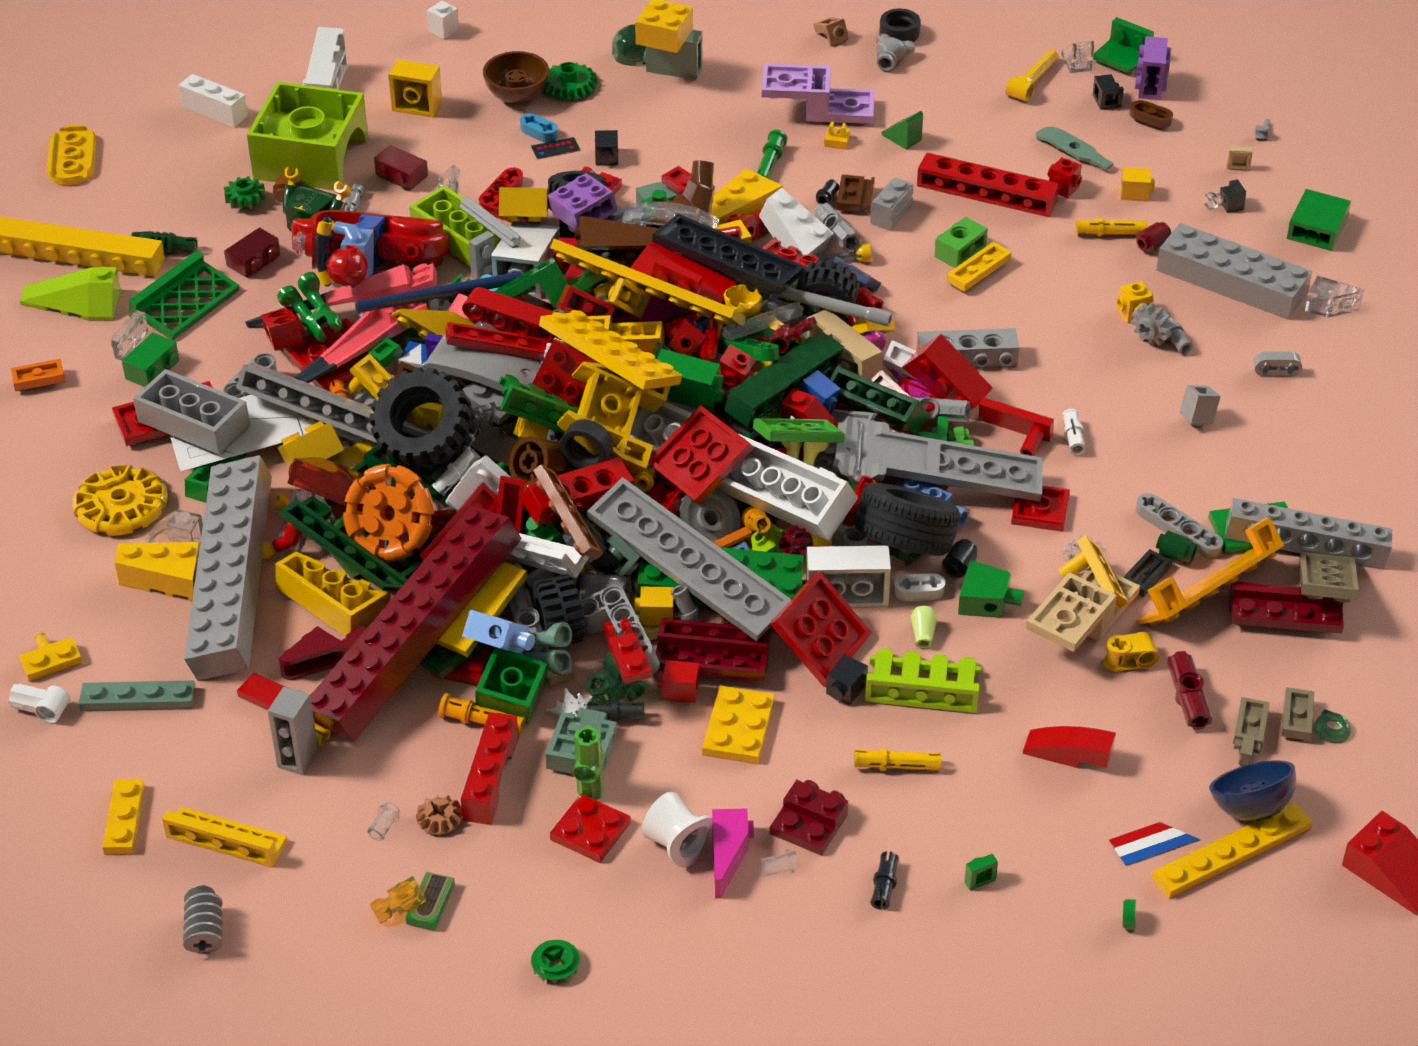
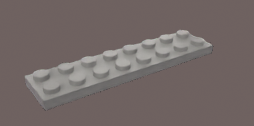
M623 477L587 511L589 519L612 536L617 534L642 558L683 588L687 587L691 594L756 641L771 627L770 623L791 601L785 594Z

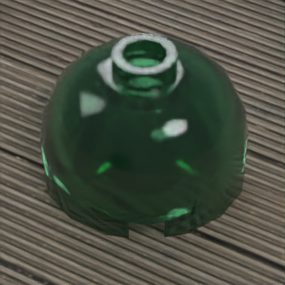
M635 24L618 30L612 40V55H614L616 62L623 65L636 66V62L643 61L646 46L636 44Z

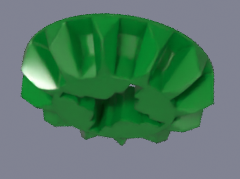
M549 940L543 942L534 950L531 956V964L534 974H538L542 981L546 979L552 980L554 983L560 979L568 981L570 975L577 974L580 955L576 947L567 941ZM561 957V965L556 964L554 967H551L550 960L556 961Z

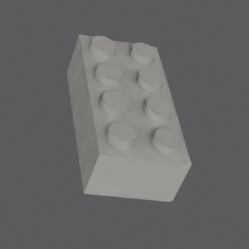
M166 369L133 398L138 422L216 454H220L250 425L246 401Z

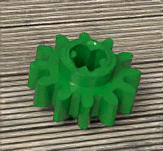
M249 176L246 178L237 177L235 182L229 181V186L224 187L225 202L230 203L231 208L238 206L240 210L244 208L253 209L255 204L261 205V200L266 199L264 183H259L258 178L252 181Z

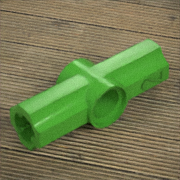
M585 726L583 729L576 730L574 735L576 763L572 773L577 779V793L597 799L602 797L604 791L602 765L606 755L601 747V734L596 731L595 727Z

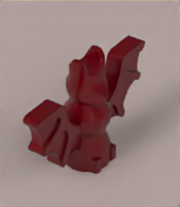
M813 316L800 321L793 329L790 323L778 325L772 337L766 338L763 335L754 340L777 344L779 346V355L786 353L792 339L802 338V334L814 329L813 325L817 324V321Z

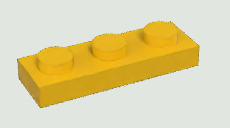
M992 242L947 273L946 281L965 292L1010 261L1012 252Z
M114 779L102 846L104 855L134 854L145 788L143 779Z

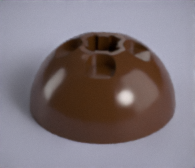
M524 51L501 53L488 60L483 67L484 81L490 92L498 99L512 104L525 103L537 97L544 89L549 76L547 62L536 54Z

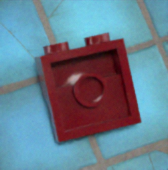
M796 779L783 799L782 809L770 825L769 834L822 856L848 816L849 801L839 791L833 790L829 793L819 789V786L812 780L802 782Z

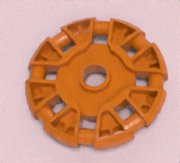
M390 464L372 467L364 471L365 475L362 478L355 479L346 494L345 502H347L346 512H343L344 526L350 538H353L354 541L379 559H385L386 562L401 561L410 557L416 548L420 549L428 539L433 526L430 524L431 514H434L433 500L428 488H424L421 484L422 479L406 467L399 465L396 468ZM391 478H395L396 486H391ZM373 483L377 489L370 491L368 486ZM411 490H413L415 493V496L412 500L407 494ZM358 503L364 504L363 514L357 513ZM388 506H392L395 511L394 518L391 521L385 517V509ZM417 512L421 513L419 523L416 522ZM364 529L371 533L368 537L363 535L362 531ZM406 533H408L409 535L408 542H405V540L402 537ZM384 540H389L387 548H383Z

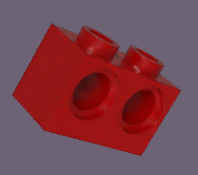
M283 308L261 315L266 336L274 351L303 343L302 335L305 334L302 320H299L298 314H293L290 308Z

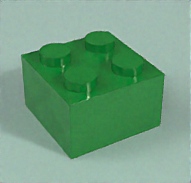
M494 647L475 690V705L525 717V724L529 725L547 682L548 662Z

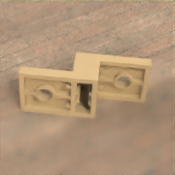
M1090 567L1081 578L1068 572L1026 622V629L1075 652L1087 636L1097 641L1104 636L1139 594L1140 585L1113 573L1129 602L1119 609L1115 605L1117 595L1100 587Z

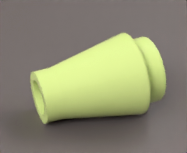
M929 606L916 607L910 616L916 646L919 648H929L932 646V638L938 617L935 614V610Z

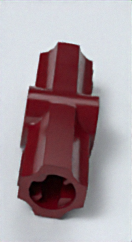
M1177 651L1174 655L1168 657L1167 660L1176 689L1175 700L1182 707L1187 726L1192 727L1193 730L1204 729L1205 726L1212 723V715L1203 691L1204 679L1197 673L1192 655L1187 654L1186 651Z

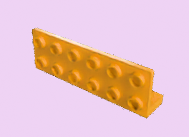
M1264 518L1245 530L1253 549L1243 553L1184 591H1180L1174 577L1166 578L1148 589L1147 591L1156 608L1137 619L1138 624L1149 623L1150 626H1153L1163 620L1166 623L1180 616L1179 611L1182 609L1189 610L1199 605L1198 599L1201 597L1208 598L1218 593V587L1222 584L1227 586L1239 579L1238 574H1246L1255 570L1258 567L1256 563L1259 561L1265 562L1277 556L1275 551L1282 548L1284 544L1271 518Z

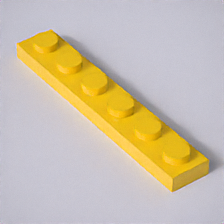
M1294 802L1287 805L1281 812L1271 818L1252 822L1154 870L1152 880L1170 899L1311 830L1313 821Z

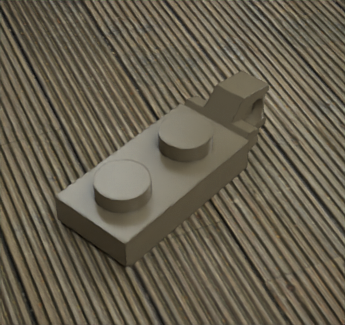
M1241 697L1233 741L1234 749L1240 750L1239 765L1250 764L1252 752L1259 754L1260 749H1262L1270 702Z

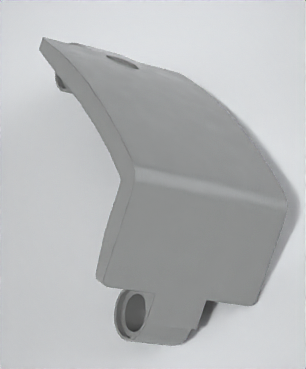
M445 332L422 369L426 372L427 368H434L439 373L445 372L449 375L465 378L503 391L504 386L498 382L501 376L504 377L505 374L512 375L521 384L528 386L529 383L533 382L542 361L447 345Z

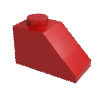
M793 388L781 403V419H790V416H793L795 419L828 420L838 427L836 420L816 396Z

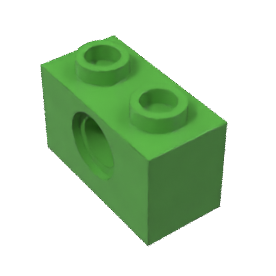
M964 217L943 234L937 236L935 240V257L956 268L986 247L988 228L968 217Z

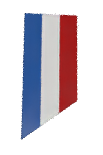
M1158 822L1109 839V842L1126 866L1200 839Z

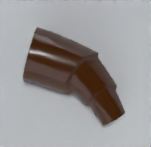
M701 160L693 161L691 179L688 180L683 194L675 197L650 219L651 227L661 228L677 214L707 225L712 219L711 209L715 186L713 185L714 163Z
M532 436L524 437L515 444L509 458L511 476L527 480L528 484L535 483L538 480L533 470L540 464L553 470L557 476L577 469L570 465L560 450V440L557 442ZM576 441L581 450L585 451L586 448Z

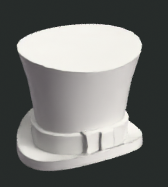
M667 792L660 796L648 810L642 825V835L667 847L669 858L677 866L689 867L698 859L704 848L711 828L712 818L708 815L700 817L694 815L676 792Z

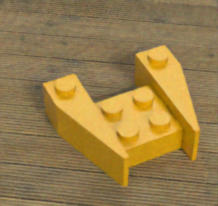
M583 362L572 374L573 378L587 383L578 413L568 410L559 419L557 425L565 432L572 423L582 419L592 420L602 425L610 433L613 440V451L608 460L620 457L634 479L638 473L643 472L647 468L653 448L652 445L629 436L637 408L641 406L656 412L666 402L670 386L643 390L602 364ZM574 436V439L593 455H599V451L592 441L585 437Z

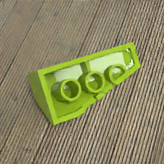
M91 267L25 285L20 304L45 311L51 308L60 310L62 315L67 316L70 313L81 315V319L88 321H113L121 291L117 268Z

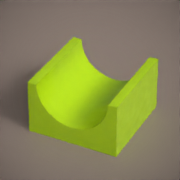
M277 81L247 133L253 179L258 178L263 181L276 182L279 175L284 174L285 169L290 167L291 174H295L296 168L301 173V179L298 184L334 190V185L337 181L343 183V164L348 141L366 143L369 138L364 93Z

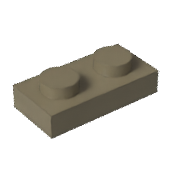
M1286 687L1281 736L1310 741L1315 691Z

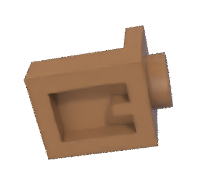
M830 17L813 24L815 32L824 33L831 46L849 39L845 19Z

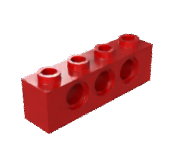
M620 457L557 476L579 513L590 509L622 477L631 484L634 483L633 477ZM535 482L527 485L522 503L536 525L553 523L561 517L551 509L548 504L550 498L540 490Z

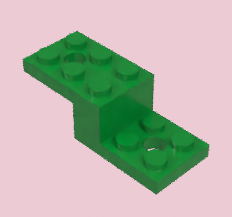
M550 258L494 292L513 298L521 292L523 295L536 289L535 284L539 283L549 302L555 308L566 285H571L589 293L594 289V284L598 282L604 284L610 281V279L600 273L597 275L586 271L567 282L556 261Z

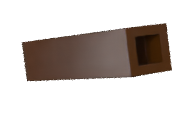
M580 216V225L575 226L576 247L605 259L609 258L611 261L621 265H632L645 247L652 242L653 233L659 228Z

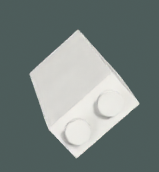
M513 221L509 228L521 236L520 245L511 247L503 240H500L491 255L493 276L519 271L524 274L552 258V249L550 247L553 239L558 240L560 237L559 227ZM537 283L535 284L536 289L528 294L541 299L543 290L540 284Z

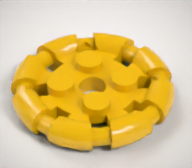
M118 465L108 467L107 471L101 473L97 471L87 477L79 485V491L75 492L73 496L72 508L74 515L78 517L79 523L92 532L99 534L102 531L106 532L108 536L127 535L133 533V530L139 527L142 529L148 527L162 514L161 509L166 507L168 493L165 484L162 483L161 478L154 472L143 467L136 469L132 465ZM119 496L123 497V499L116 500L115 498ZM132 516H136V518H133L131 520L128 519Z

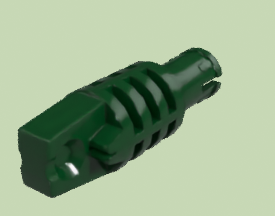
M154 231L132 232L131 234L134 237L161 240L164 253L173 254L176 251L195 252L198 248L197 237H181L173 232L168 234L167 232L161 233L158 231L155 233Z

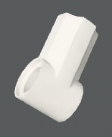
M14 684L10 690L8 702L11 708L32 712L44 722L56 723L68 705L70 695L66 690L58 686H49L47 690L23 684Z

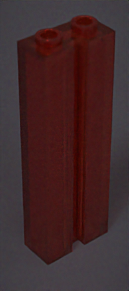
M321 457L294 458V462L289 467L287 483L347 506L345 498L350 486L356 478H362L365 474ZM373 483L368 486L370 491L377 489ZM411 491L407 493L410 499L412 500L415 496V493ZM433 500L434 514H431L430 522L433 526L429 536H435V534L439 533L455 514V508ZM358 503L357 510L363 512L364 504ZM388 506L385 509V517L391 521L394 518L395 511L392 506ZM417 512L416 522L419 523L421 513Z

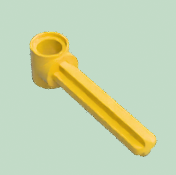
M1056 50L1048 51L1025 75L1012 76L1006 86V95L1028 102L1034 92V83L1059 59V54L1056 53Z

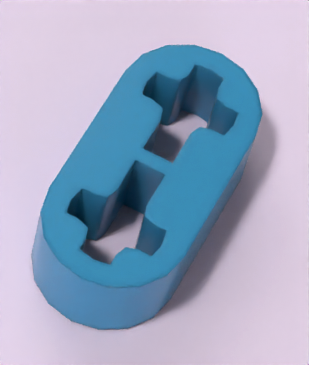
M525 114L520 118V130L524 134L542 142H551L558 138V126L554 122L536 114Z

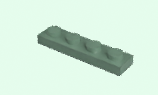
M195 681L82 683L79 707L80 711L193 709L196 691Z

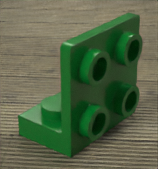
M1116 17L1112 20L1110 39L1093 54L1092 59L1129 74L1137 67L1140 45L1145 44L1146 36L1154 37V31Z

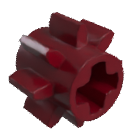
M798 525L786 528L787 532L781 533L782 537L779 541L781 551L786 554L804 555L803 558L806 557L807 547L813 546V538L810 532L806 531L805 528L799 529Z

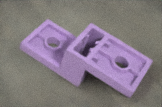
M764 64L761 97L771 99H806V121L873 124L874 90L830 88L831 66Z

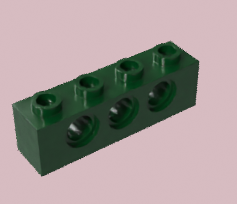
M837 366L830 377V380L841 388L837 396L838 403L859 412L877 413L880 421L916 436L929 415L919 400Z

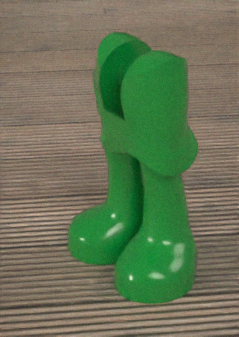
M307 272L298 280V288L316 309L313 313L294 286L283 287L278 292L277 300L286 308L295 310L302 318L304 326L320 343L328 339L324 330L320 327L325 322L328 323L335 333L342 330V320L339 315L332 311L320 296V280L314 272Z

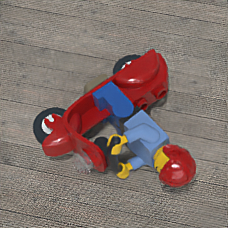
M326 210L315 213L311 219L298 218L292 221V249L295 250L298 256L305 254L312 257V269L317 267V276L320 284L325 287H329L331 283H334L337 286H351V288H354L365 278L373 275L375 269L383 262H391L395 266L404 264L411 267L421 264H434L437 267L442 264L443 256L447 255L450 250L449 235L443 232V223L439 220Z

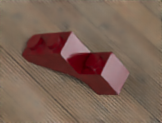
M361 625L358 626L341 641L316 626L290 649L285 650L278 658L281 677L286 680H294L334 668L366 628Z

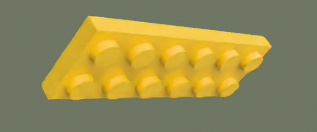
M572 310L571 313L554 312L552 315L541 316L540 327L643 390L680 385L682 374L675 371L673 366L662 363L655 359V355L640 350L637 344L622 339L620 334L607 330L603 327L602 323L587 318L586 314L582 311Z

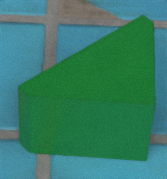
M922 111L893 124L882 131V135L902 148L909 149L922 140Z

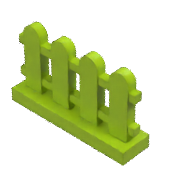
M881 648L877 651L876 655L870 656V665L875 666L874 673H867L865 702L977 713L980 684L974 683L975 675L980 676L981 666H976L975 659L962 657L959 660V664L948 663L946 655L935 654L932 656L931 661L920 660V654L915 651L906 652L904 658L893 657V652L887 648ZM891 668H902V675H891ZM919 670L930 671V677H918ZM947 673H957V681L946 680Z

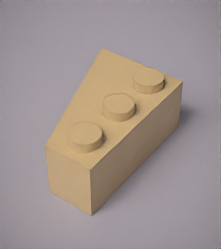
M825 309L810 316L815 317L817 324L813 325V330L807 331V338L822 331L845 346L839 367L869 380L880 370H883L882 351L830 310Z

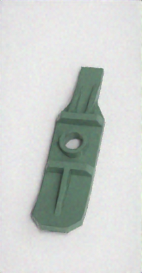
M1050 126L1036 132L1037 139L1051 143L1057 150H1063L1075 157L1078 162L1090 163L1104 170H1108L1113 166V162L1100 156L1093 146L1060 128Z

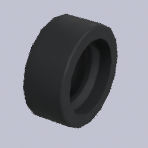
M897 8L888 10L881 15L879 34L886 33L891 35L892 38L901 41L915 42L920 35L921 19L918 14L908 9ZM901 25L906 26V28H896L893 26Z
M582 419L572 423L560 440V450L570 465L581 469L607 461L613 451V440L610 433L602 425L592 420ZM574 436L585 437L596 445L599 455L588 454L581 450L576 444Z

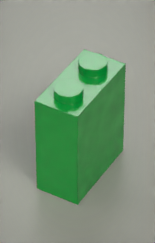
M1305 189L1290 219L1286 239L1333 251L1348 219L1351 201Z
M665 349L660 350L657 360L670 364L675 371L682 374L680 385L670 386L667 401L693 408H698L701 405L709 412L714 413L717 405H721L725 397V390L722 389L724 376L721 375L720 364Z

